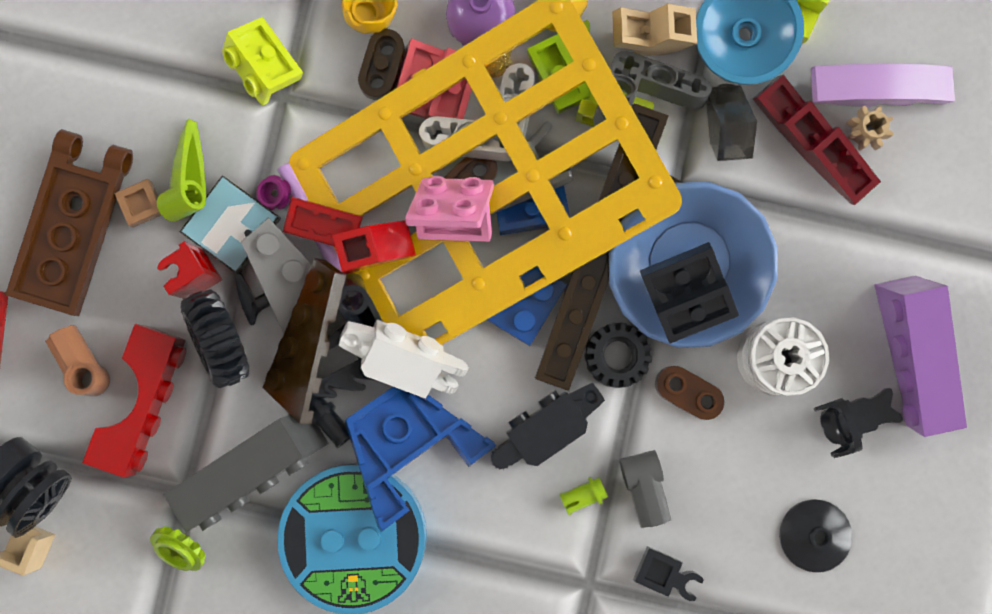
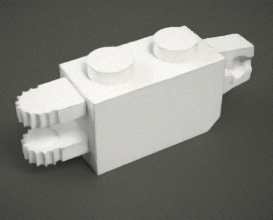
M376 320L374 326L371 327L348 321L339 338L340 347L361 358V369L365 376L425 399L431 388L449 394L455 393L458 389L459 384L456 379L449 375L447 376L441 370L463 377L469 368L463 360L445 353L443 345H440L435 339L428 336L420 337L407 332L396 323H385Z

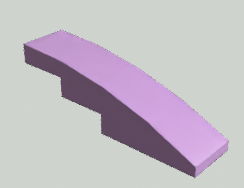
M845 64L814 66L811 68L813 103L872 107L877 104L908 106L917 102L947 104L955 101L952 66Z

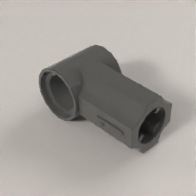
M652 450L619 459L622 476L627 490L631 491L640 527H655L671 521L667 499L661 483L664 481L663 471L656 451Z

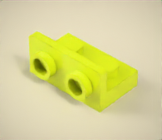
M263 17L227 32L222 49L223 58L230 68L235 69L239 74L247 93L255 97L261 106L269 102L272 93L301 80L303 71Z

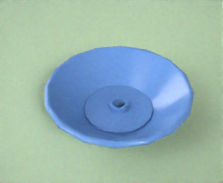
M711 182L675 183L682 196L681 208L672 216L609 251V285L622 314L647 337L669 344L639 271L709 242L729 287L739 316L669 345L677 348L711 347L741 334L765 310L777 281V244L765 216L741 193ZM637 209L626 215L620 223L624 231L645 220V218Z

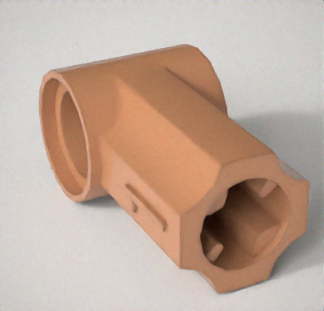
M70 325L58 329L49 335L45 342L64 374V384L69 392L85 396H98L104 393L110 382L108 371L98 364L77 326ZM87 371H90L92 382L85 388L82 383V377Z

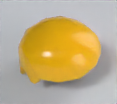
M342 0L341 2L345 21L351 28L362 34H374L387 29L398 7L397 0Z

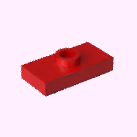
M291 197L282 232L335 247L332 235L360 228L363 216Z

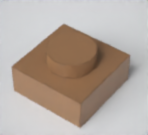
M149 179L114 193L128 226L132 228L161 216L157 208L158 195L152 181Z

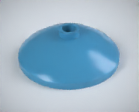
M704 0L696 17V47L702 61L715 75L734 84L754 85L775 78L793 62L803 41L804 21L797 0ZM740 29H747L750 32L749 40H742L739 37Z

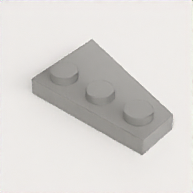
M268 217L244 238L241 243L284 334L312 263Z

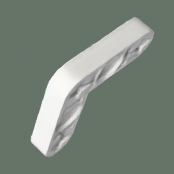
M518 63L509 66L505 70L499 90L505 102L518 95L515 94L514 83L518 82L519 78H525V81H522L520 84V93L536 84L535 75L531 67ZM440 116L430 117L421 124L419 135L424 147L428 150L453 135V131L456 133L475 120ZM530 116L517 123L524 136L526 135ZM437 130L442 131V134H438L436 139H431L430 135H435ZM498 135L462 156L503 162L511 161L505 148L500 147L502 142Z

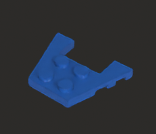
M396 387L390 388L345 420L374 518L380 532L410 511L388 481V478L445 437L450 441L468 467L496 447L494 441L487 436L483 437L473 430L469 423L462 418L458 419L442 407L441 403L430 395H427L425 399Z

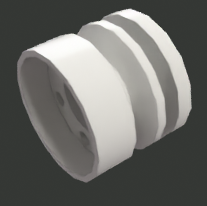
M793 317L763 322L751 328L741 339L737 351L738 369L745 382L756 391L768 395H801L815 388L824 378L829 364L828 345L821 332L807 321ZM790 350L788 356L792 359L791 363H784L786 358L781 355L782 351Z

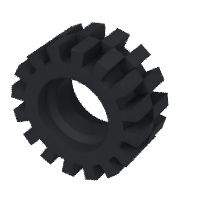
M622 322L608 324L594 332L589 342H587L586 354H584L587 369L596 381L601 382L605 386L615 388L629 387L642 380L643 375L649 371V363H652V356H650L651 344L647 343L646 335L640 333L634 325L630 326ZM615 341L625 343L630 348L632 354L629 365L621 370L611 368L604 358L606 347Z

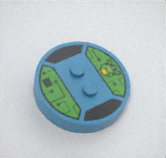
M358 463L342 464L326 469L303 483L292 495L279 523L278 554L289 582L307 601L333 613L364 614L388 605L398 598L412 583L420 568L426 549V521L416 496L396 475H392L388 478V481L410 511L382 532L377 527Z

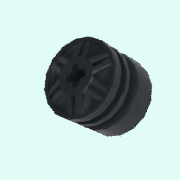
M15 437L0 446V526L7 525V532L15 538L21 537L32 530L53 511L72 480L71 475L65 470H57L58 467L52 460L45 461L39 465L42 457L41 452L23 437Z

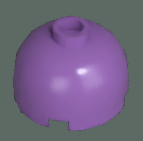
M448 0L446 20L451 35L461 42L462 46H465L515 15L516 10L513 0Z

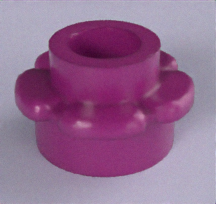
M268 176L257 187V198L268 210H275V208L281 210L290 202L291 186L286 180H281L280 176ZM274 190H277V196H273L272 192Z

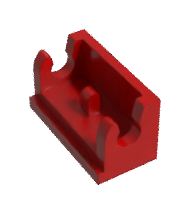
M186 241L180 243V248L163 258L157 266V269L160 271L167 269L172 264H176L179 267L177 277L171 278L163 287L168 295L186 299L191 294L199 291L204 292L222 281L221 276L205 250Z

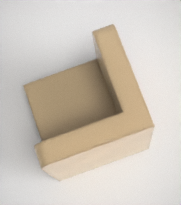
M35 526L21 537L15 538L11 535L5 550L0 552V567L22 576L41 569L56 534Z

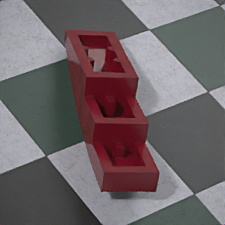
M784 74L777 76L753 98L758 107L796 151L851 205H856L881 182L839 127L832 128L811 100L805 102Z

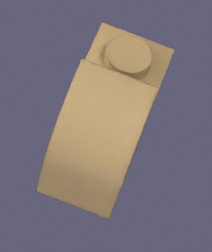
M667 3L651 12L623 7L612 11L614 47L631 49L633 53L642 56H660L676 53L697 44L695 8Z

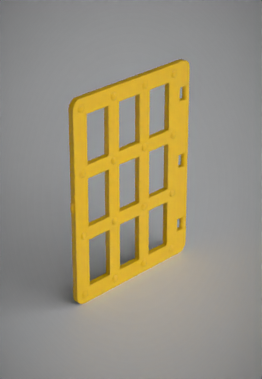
M537 0L427 70L423 68L412 75V79L301 147L289 159V164L310 202L364 216L412 186L415 192H417L422 179L433 177L432 174L498 135L518 172L494 186L489 201L490 215L529 192L550 230L486 267L482 266L469 241L418 239L417 232L411 235L416 256L353 272L363 279L367 293L383 322L396 323L407 332L422 337L428 336L425 332L426 329L441 321L447 332L435 338L440 345L449 342L679 211L682 205V196L571 0ZM554 25L573 62L505 102L485 66ZM464 79H467L486 115L425 152L420 153L401 118ZM586 82L606 120L537 160L517 123ZM382 131L401 166L339 203L320 168ZM618 140L639 179L570 218L549 180ZM639 209L645 220L624 231L619 219ZM444 243L463 280L400 316L381 279ZM538 266L544 277L525 287L520 276Z

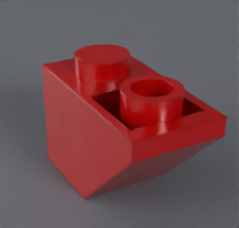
M406 220L369 225L332 235L341 270L344 274L416 256Z

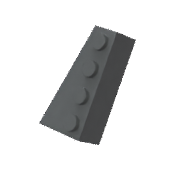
M289 414L274 421L164 493L163 496L185 532L197 526H200L201 530L204 531L222 519L219 515L221 511L228 508L231 513L250 502L248 494L256 489L259 494H262L279 483L276 477L286 471L290 476L308 465L309 463L306 458L328 445L329 442L318 425L313 426L312 423L299 424Z

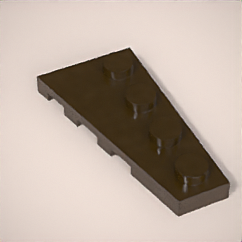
M314 258L312 266L306 275L305 283L292 310L290 320L279 342L278 350L262 387L299 424L312 423L314 411L309 409L312 393H319L322 378L317 377L321 356L327 357L330 342L328 341L327 329L329 323L336 321L346 278L343 272L327 260Z

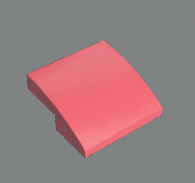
M411 38L406 48L395 89L412 79V75L423 68L427 70L456 50L451 48L442 50ZM464 79L409 114L424 119L434 116L464 119L472 88L467 79Z

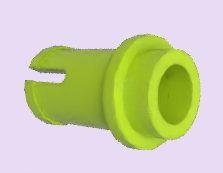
M589 477V482L559 494L568 515H572V513L596 502L600 505L603 504L602 500L608 498V495L600 477L594 480L592 477Z

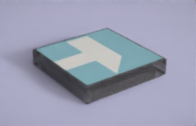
M222 175L207 194L204 208L193 213L179 232L238 274L243 271L250 261L241 243L246 238L244 232L247 229L255 230L268 217L275 225L282 218Z

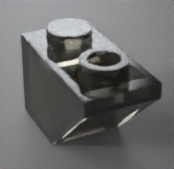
M725 83L720 84L718 87H712L706 107L710 144L717 161L753 159L757 119L741 85Z

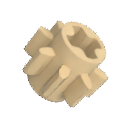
M863 106L857 110L858 117H852L846 122L848 126L852 127L851 134L847 138L849 140L853 139L859 144L858 150L861 151L869 144H871L874 150H877L883 146L882 139H889L894 135L889 130L893 117H887L881 112L882 106H878L872 112H869L868 108ZM872 126L874 130L868 131L866 127Z

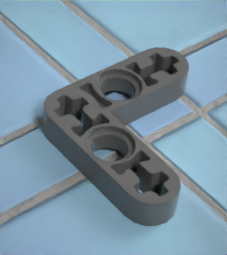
M629 51L617 53L610 67L620 88L627 93L625 97L631 107L638 91L688 109L697 110L704 107L712 91L710 83L700 75ZM623 68L630 70L628 76L622 74ZM652 77L662 78L665 81H667L668 84L659 83L655 81ZM597 105L593 117L595 126L606 120L599 105Z

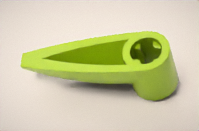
M189 118L185 122L177 144L171 171L170 189L162 192L157 197V208L160 214L170 222L180 221L203 209L206 205V181L197 122Z

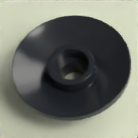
M811 499L796 504L786 513L780 526L779 538L783 552L794 565L805 571L819 573L834 569L844 561L852 545V529L846 515L837 506L827 501ZM819 531H823L825 534V540L821 544H817L814 539Z

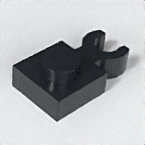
M649 546L646 547L633 578L634 582L669 597L674 587L688 601H695L696 596L686 591V583L690 580H695L699 583L704 581L694 571L679 572L683 562Z

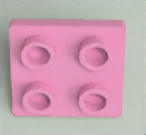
M440 176L422 179L406 214V225L416 226L418 239L490 242L492 226L489 201L494 189L493 180H481L477 177L445 179Z

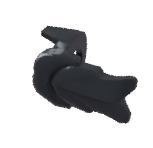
M885 388L869 399L861 397L850 402L840 398L814 408V411L824 410L820 416V423L826 438L833 444L841 445L840 448L830 453L833 458L862 451V434L877 430L878 425L900 423L903 421L902 415L891 407L893 398L891 388Z

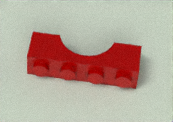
M134 324L122 359L132 368L137 378L138 398L131 413L121 422L109 427L95 428L82 461L83 464L122 478L136 475V472H140L143 469L148 457V451H145L148 440L156 434L160 426L161 417L158 416L162 403L168 401L173 391L174 383L171 382L175 368H180L186 356V348H183L185 339L149 326Z

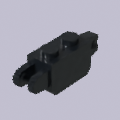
M590 383L569 394L563 392L559 395L554 390L538 401L541 406L539 410L530 416L527 411H524L508 422L511 429L506 432L509 439L500 444L498 449L495 448V451H492V466L494 465L495 469L499 468V470L508 469L509 465L512 466L522 458L528 465L539 466L581 437L587 430L588 422L586 418L605 401L594 383Z

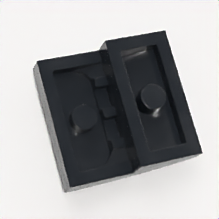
M709 242L639 271L669 344L739 316L729 287Z

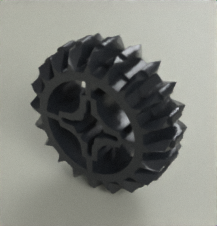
M212 289L204 292L199 291L191 294L190 297L182 300L180 308L183 320L201 363L213 385L218 388L232 386L248 377L249 364L244 347L220 296Z

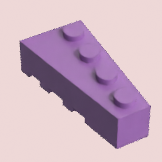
M918 276L874 284L903 402L902 415L906 425L923 437L967 428L948 286Z

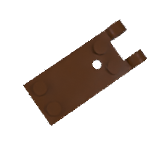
M61 129L54 137L48 164L5 295L72 316H80L117 200L114 193L120 191L123 178L131 169L133 151L113 144L106 151L101 173L81 168L72 164L81 154L83 147L82 136ZM77 197L81 198L82 207L79 210H73L71 207L72 200Z

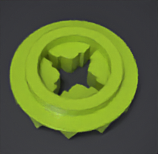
M167 526L156 528L150 537L155 553L174 568L183 571H197L205 563L206 554L200 549V544L190 539V535H184L179 529L173 530Z

